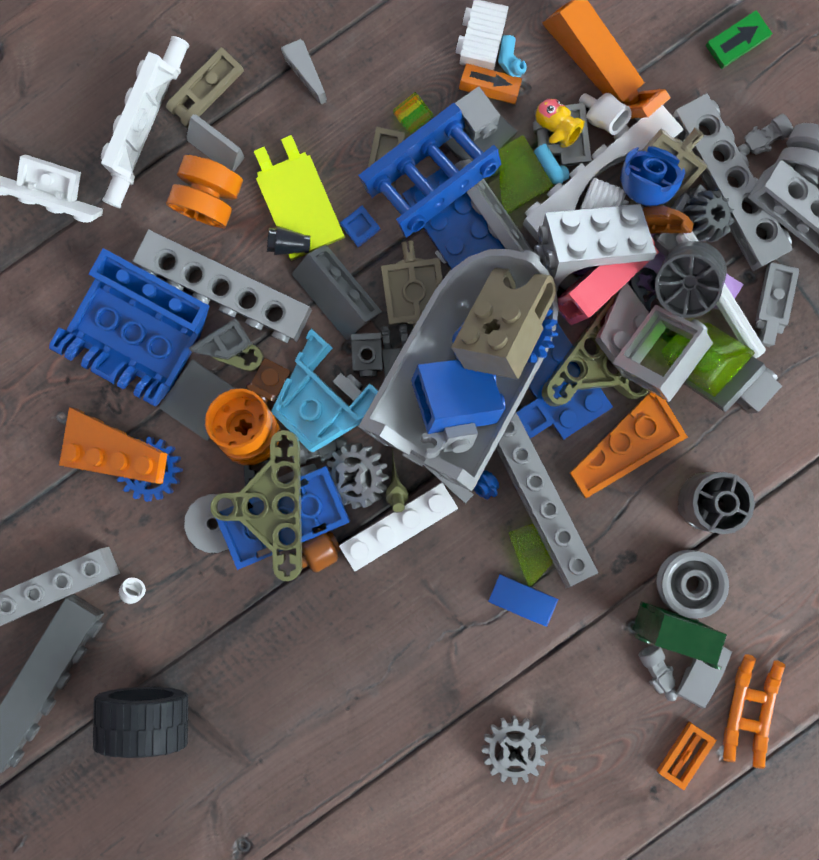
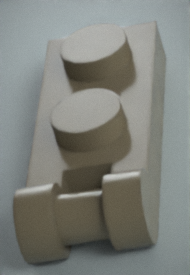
M221 47L167 102L166 109L173 115L177 114L181 118L180 122L188 129L191 116L196 114L200 117L244 72L243 67ZM188 99L194 103L189 109L184 106Z

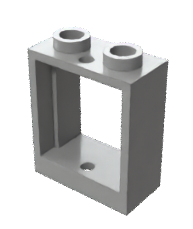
M655 305L613 361V364L623 377L670 402L713 342L707 334L708 328L698 320L692 319L690 322ZM668 328L691 341L665 376L662 377L640 365V363L664 330Z

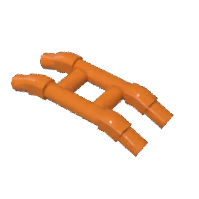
M745 654L735 678V688L728 723L724 732L723 760L735 762L739 729L755 732L752 766L764 769L769 740L768 734L785 664L780 661H774L770 673H768L765 680L764 691L754 690L747 687H749L756 658ZM745 700L762 703L758 721L742 718Z

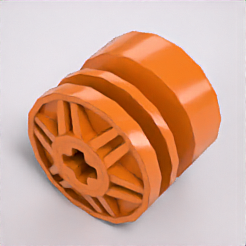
M243 388L226 391L210 404L205 417V427L209 437L233 462L241 465H256L270 457L271 438L280 431V426L266 403L255 392Z

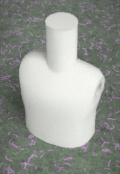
M584 93L579 99V103H585V107L589 109L586 115L588 122L593 126L606 130L612 135L618 134L631 118V108L621 103L611 93L603 94L598 100Z

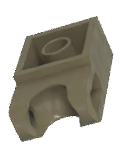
M494 268L451 346L464 369L519 379L544 329L542 323L556 295V285L551 275L534 274L526 285L515 289V281L509 269Z

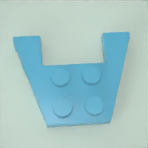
M311 329L306 336L308 341L303 351L299 352L295 359L297 364L290 379H286L271 412L289 431L296 434L299 441L309 451L315 452L358 426L378 390L369 384L355 401L348 406L313 372L333 347Z

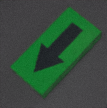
M755 10L708 41L705 46L720 68L723 69L770 38L773 33L758 11Z

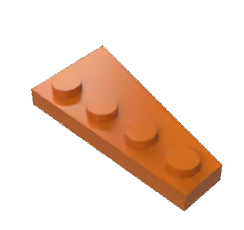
M649 392L569 474L586 499L685 440L688 436L666 400Z
M69 407L59 466L163 484L167 453L139 439H135L117 428H112L104 424L103 421L84 414L83 411L77 408Z

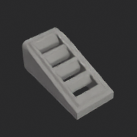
M299 39L281 47L285 61L320 104L326 103L325 91L304 41Z

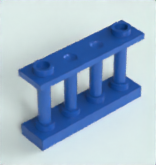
M452 103L358 175L366 192L372 198L382 192L401 214L396 220L406 238L413 232L421 230L427 221L482 179L493 175L498 167L502 165L498 148L495 145L483 152L462 130L466 125L462 111L455 103ZM452 138L473 159L472 162L460 171L439 149L441 145ZM428 156L449 177L446 182L436 189L415 167V165ZM405 174L425 196L413 207H410L391 185Z

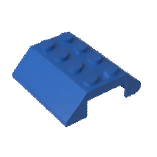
M103 248L89 272V275L95 278L67 330L60 327L57 329L50 342L49 349L59 355L64 354V357L70 361L77 357L85 348L89 349L82 359L81 367L85 369L91 368L90 371L112 384L118 381L117 386L125 389L136 376L142 378L136 385L133 395L138 398L144 395L143 400L155 407L175 384L192 353L189 347L197 343L201 337L210 306Z

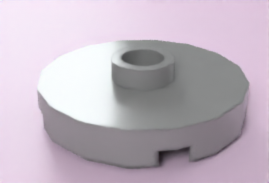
M208 494L198 498L190 505L185 515L184 529L189 541L196 548L207 553H219L228 550L219 525L216 529H212L209 526L210 519L215 518L210 509L211 501L218 494ZM222 498L217 505L218 511L233 506V503L228 498Z

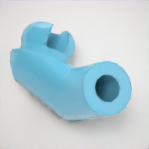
M503 35L498 63L508 75L520 77L526 72L527 65L525 61L521 62V59L514 55L516 38L511 35Z
M542 144L534 150L551 183L555 185L558 183L562 184L563 181L568 180L570 174L568 168L564 165L559 166L547 144Z

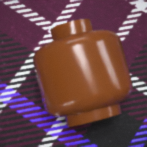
M317 528L313 530V532L315 534L317 532L322 531L323 529ZM331 531L302 542L303 569L308 566L311 571L317 573L337 562L338 552L341 551V548Z

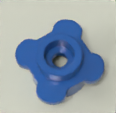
M484 470L473 490L485 499H489L491 496L496 497L498 495L499 482L491 472Z

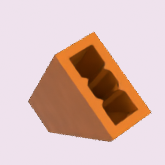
M570 0L542 22L544 27L602 94L611 93L624 104L629 103L638 96L639 92L637 89L645 82L588 0Z

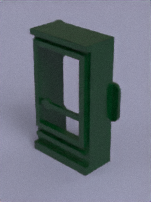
M641 601L632 629L638 633L634 635L635 638L642 642L652 643L655 646L701 660L706 665L721 670L722 666L718 665L727 634L700 622L698 619L688 618L676 612Z

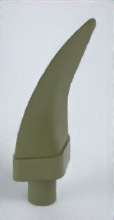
M391 447L392 477L390 485L386 490V500L392 505L393 511L399 513L405 509L404 503L408 500V493L398 478L393 447Z

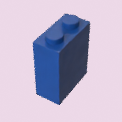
M459 359L419 364L411 379L427 434L443 432L445 427L475 423L476 427L496 424L505 410V398L498 390L496 375L464 369Z

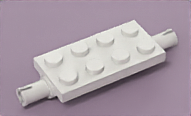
M171 36V41L163 60L160 56L148 52L145 60H141L137 68V79L134 87L129 88L126 93L125 108L122 115H118L114 121V133L111 141L103 147L101 164L111 173L112 180L102 201L113 207L121 208L129 185L134 184L135 176L133 175V170L171 80H177L178 75L181 73L179 67L189 48V44L179 37Z

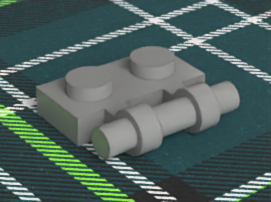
M585 103L564 105L571 111V117L580 118L585 122L578 139L566 148H561L559 141L558 144L550 145L548 134L550 130L540 126L535 117L533 131L537 133L538 147L542 144H547L553 156L560 157V165L567 167L577 166L581 163L586 165L591 162Z

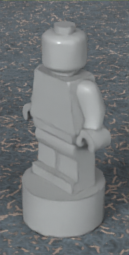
M782 113L772 119L771 123L761 130L755 126L744 137L745 144L737 148L739 152L741 151L745 155H748L750 152L755 155L766 151L769 152L772 149V146L769 145L776 140L788 138L793 130V126L788 117Z
M339 437L315 452L309 451L299 441L300 465H304L306 461L320 457L321 463H324L325 460L333 457L332 453L336 451V448L339 450L342 446H345L347 440L344 437Z
M651 645L639 652L638 656L643 666L648 668L653 677V681L650 680L649 683L654 686L659 694L664 693L667 700L675 701L678 695H676L677 692L674 688L673 667L665 665V655L661 647Z

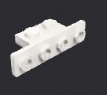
M25 154L20 156L17 181L0 176V195L9 194L18 197V200L25 204L46 206V210L53 213L74 215V219L81 222H91L103 214L102 208L77 201L81 172Z

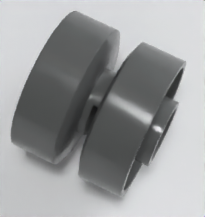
M700 241L684 242L674 247L667 254L655 281V291L661 305L670 313L684 318L698 317L709 312L719 301L726 280L727 269L724 258L716 248Z

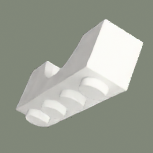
M441 482L404 505L405 509L402 512L391 513L341 543L339 547L354 572L457 510L458 507L444 484Z

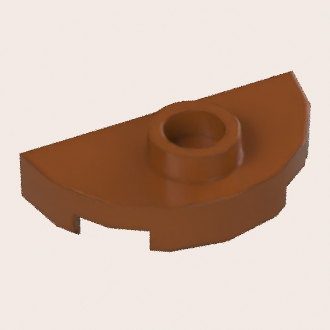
M664 205L642 209L650 234L692 232L693 222L688 216L678 210Z

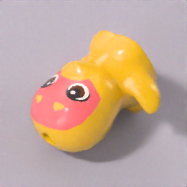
M547 99L541 102L535 114L536 121L540 126L554 132L549 138V143H557L559 141L561 148L572 145L578 139L585 123L580 118L571 117V111L557 99Z

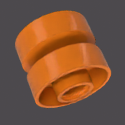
M184 155L177 176L190 186L174 184L166 205L193 220L217 228H226L232 208L219 198L237 199L243 183L242 177L216 161L193 155Z

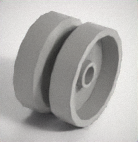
M801 123L793 128L786 142L788 148L782 150L776 162L783 160L819 190V125Z

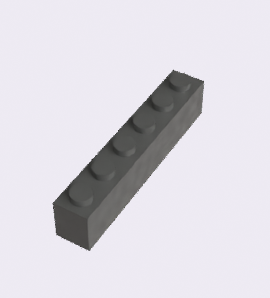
M76 595L65 598L0 705V773L9 767L15 768L25 754L22 748L26 741L31 742L41 727L37 724L42 715L47 716L56 703V700L53 698L58 689L63 690L72 677V674L69 673L74 663L78 664L83 659L88 650L84 647L90 637L94 638L103 626V622L100 620L104 612Z

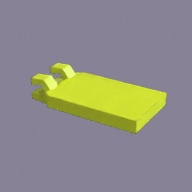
M292 135L281 139L289 159L274 166L265 146L254 151L262 171L257 172L258 177L256 180L276 226L304 235H310L309 253L324 245H330L345 238L310 155L307 156L306 152L299 153ZM293 253L288 255L292 261L308 253Z

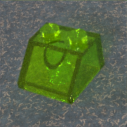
M707 322L703 324L708 328L707 334L713 344L688 376L687 380L715 397L755 352ZM678 333L661 350L670 368L691 341Z

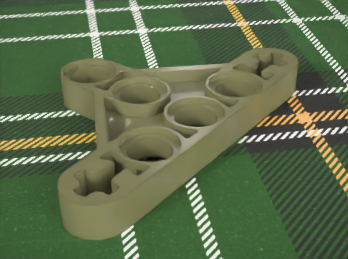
M618 292L600 308L544 384L542 397L546 404L553 407L566 404L577 390L614 387L628 399H635L648 393V390L640 387L638 393H634L629 388V379L623 377L619 371L616 374L610 373L606 367L608 357L595 341L601 327L600 321L606 316L609 307L613 305ZM586 339H590L596 344L597 350L594 355H590L585 351L584 342ZM569 362H575L579 365L580 374L577 378L572 377L568 373L567 366ZM563 381L568 383L559 392L562 397L554 398L555 391L552 388L560 386Z
M286 430L278 431L271 438L270 461L240 492L218 494L213 498L210 506L211 513L215 518L222 521H240L272 551L273 571L276 577L282 581H291L298 577L302 571L300 443L296 434ZM287 435V439L293 441V447H288L287 457L294 456V462L282 461L277 463V456L283 457V448L278 447L277 442L282 441L283 436ZM282 466H289L294 471V478L290 483L285 484L278 479L277 473ZM287 496L293 499L295 508L292 513L283 514L279 510L278 502L282 497ZM253 497H258L264 502V510L259 515H254L248 510V502ZM222 498H228L233 503L234 508L230 515L225 516L218 511L217 505ZM284 527L291 528L295 532V540L290 545L283 544L279 540V532ZM296 548V554H289L290 564H295L296 569H293L290 575H286V571L280 569V565L285 563L286 555L285 553L280 555L279 549L291 550Z

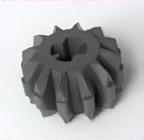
M705 190L686 201L688 207L682 212L693 222L692 231L698 241L714 242L731 232L729 226L735 221L730 216V213L734 209L728 207L729 198H722L720 191L712 192L711 190Z

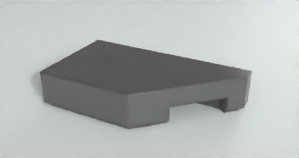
M235 318L190 346L189 349L193 353L229 360L253 344Z

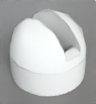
M131 577L126 579L119 589L120 599L128 604L138 602L145 594V585L137 578Z

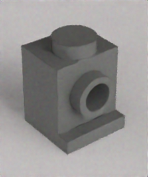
M381 333L351 334L353 372L359 373V377H376L378 371H383ZM364 350H370L373 353L370 360L362 359L361 354Z

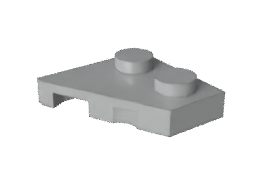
M628 283L617 291L618 294L615 301L606 313L605 323L600 327L595 339L612 364L649 314Z

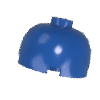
M648 146V152H638L639 147L632 149L627 153L621 170L620 179L624 192L630 199L645 206H658L669 201L676 195L684 179L685 169L683 168L681 171V168L678 166L680 160L670 152L657 147Z

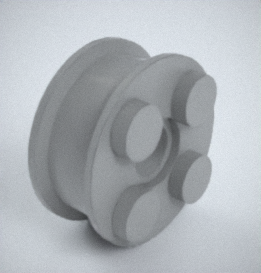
M682 550L673 553L662 563L657 574L656 585L661 600L668 608L688 618H704L712 615L721 608L728 595L729 579L726 570L716 558L707 553L696 550ZM696 576L699 581L696 590L689 592L686 582L690 577Z

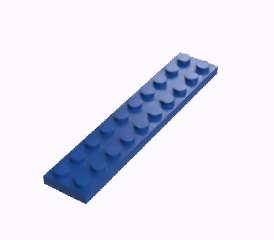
M439 169L426 179L436 189L446 182L449 177L442 169ZM416 185L402 193V197L410 207H413L425 198ZM467 192L427 221L423 227L450 270L469 256L489 249H505L500 240L493 237L489 232L488 223L483 215L478 214L471 205L472 199ZM557 323L555 331L558 332V336L553 337L551 341L555 347L548 349V356L543 359L528 388L535 399L540 398L555 421L552 425L561 439L564 440L613 408L601 388L577 390L570 401L557 407L550 406L543 400L542 388L573 346ZM569 362L567 366L568 373L572 377L577 378L580 374V367L575 362ZM563 381L560 386L552 388L555 391L554 398L562 397L559 392L568 383Z

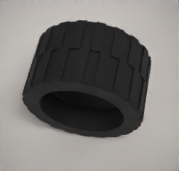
M134 687L109 690L99 693L94 697L93 750L96 753L110 757L145 758L172 754L181 751V749L187 746L188 694L185 691L164 687Z

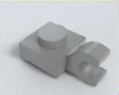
M475 423L445 427L444 431L439 433L427 434L426 432L422 434L421 444L429 442L435 447L426 449L425 458H435L440 454L441 450L443 452L453 451L454 453L465 452L473 447L478 432Z

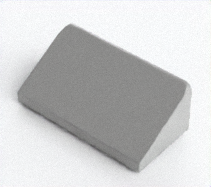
M196 114L191 116L187 141L213 161L226 166L234 172L244 160L242 150Z

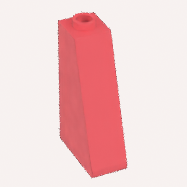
M649 261L593 266L557 298L558 311L570 325L590 318Z

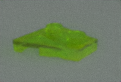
M524 135L498 150L502 164L499 166L501 202L508 215L553 188L552 182Z
M530 523L507 532L528 586H532L553 564L534 524Z

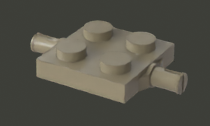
M694 127L684 141L674 139L663 129H660L642 149V151L648 152L647 149L650 146L666 150L680 160L678 166L681 168V171L683 168L685 169L684 179L674 197L662 204L664 206L671 207L707 168L706 163L696 156L692 150L704 137V134L696 127ZM631 199L628 205H634L638 203Z
M404 241L401 243L404 260L396 264L383 265L381 270L389 326L409 324L413 325L414 328L432 294L443 279L440 258L426 260L415 258L414 241H408L409 253L407 242Z

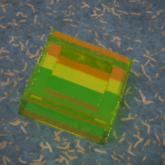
M416 92L393 109V114L410 135L434 117L432 111Z

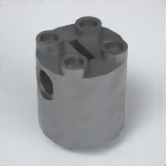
M706 472L693 475L682 486L678 498V512L688 524L696 529L718 534L735 533L745 527L753 515L755 506L753 492L747 482L738 475L727 472Z

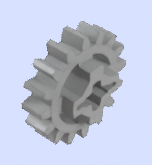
M356 443L352 446L351 444L342 446L341 450L332 453L335 459L327 462V465L332 468V471H329L340 496L343 498V506L351 503L353 509L361 506L363 508L368 507L381 499L379 493L387 490V487L382 484V481L389 479L388 475L382 473V469H385L387 464H380L378 462L381 457L380 453L371 454L372 446L362 448L361 443Z
M512 716L511 723H507L504 718H500L502 726L498 728L496 725L491 724L490 727L493 734H484V740L489 743V745L482 746V753L489 754L483 758L485 765L493 764L490 768V773L495 775L500 772L501 782H504L507 777H511L513 785H516L518 777H522L525 783L529 782L527 774L532 773L538 776L539 773L536 766H545L546 764L544 759L540 757L541 755L548 754L547 748L540 746L546 741L544 735L536 736L539 728L537 725L529 728V720L527 718H524L522 723H518L516 716ZM520 731L519 734H508L507 732ZM498 741L501 745V751L496 758L495 745ZM533 742L534 753L532 758H530L528 749L532 746L531 743ZM507 743L515 748L519 747L522 757L515 752L510 753ZM510 766H521V768H516V769H511V768H509V767H510Z

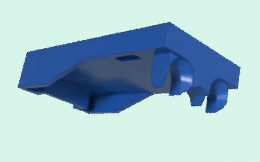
M327 466L301 477V480L306 479L309 483L301 487L302 542L350 522L343 506L342 498ZM285 496L279 500L278 508L283 514H290L295 508V503L292 498ZM253 497L249 500L248 503L253 505V508L248 509L250 513L254 515L261 514L264 510V502L258 497ZM234 506L219 512L225 516L230 515ZM216 518L237 570L273 555L271 551L263 556H258L257 551L267 547L240 521H222ZM326 523L327 529L314 534L312 528ZM288 527L282 528L279 532V540L286 545L294 542L296 536L293 529Z

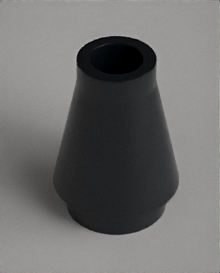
M280 226L268 229L267 252H274V255L309 253L310 235H304Z

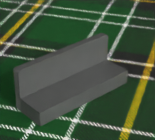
M327 245L308 253L292 273L293 277L346 340L351 339V334H356L364 325L376 319L382 313Z

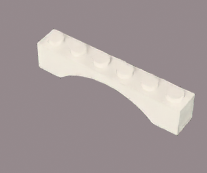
M663 105L648 118H635L638 122L631 128L626 125L618 134L614 135L613 138L616 141L609 147L603 144L591 156L594 160L586 167L583 163L577 166L569 174L572 179L565 185L561 183L556 184L547 193L549 198L544 203L540 204L537 201L524 213L527 217L523 222V226L537 242H539L538 228L543 225L545 213L575 210L580 195L593 178L609 167L625 161L627 153L632 149L639 147L638 152L642 151L660 129H663L674 139L680 135L684 129Z

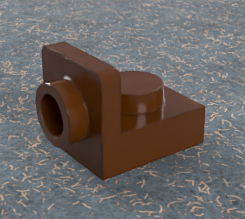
M264 358L252 382H248L246 388L255 392L266 404L268 400L276 402L291 371Z

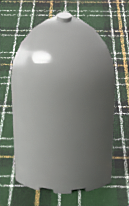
M489 249L469 256L448 272L432 294L358 426L385 446L389 445L402 451V456L421 467L426 465L439 473L440 477L470 491H473L544 358L537 356V363L527 362L519 379L496 375L498 390L503 394L506 403L505 410L496 424L476 427L478 435L473 447L462 453H454L453 451L443 452L441 450L437 457L431 459L425 458L424 454L426 449L434 448L435 446L429 442L421 444L422 434L427 431L411 379L419 364L457 360L451 348L452 336L462 323L465 322L494 268L509 269L515 281V289L526 285L534 274L550 275L540 262V257L529 250L520 252L511 249ZM557 291L550 307L553 312L549 316V319L557 320L558 316ZM556 325L552 326V331H555Z

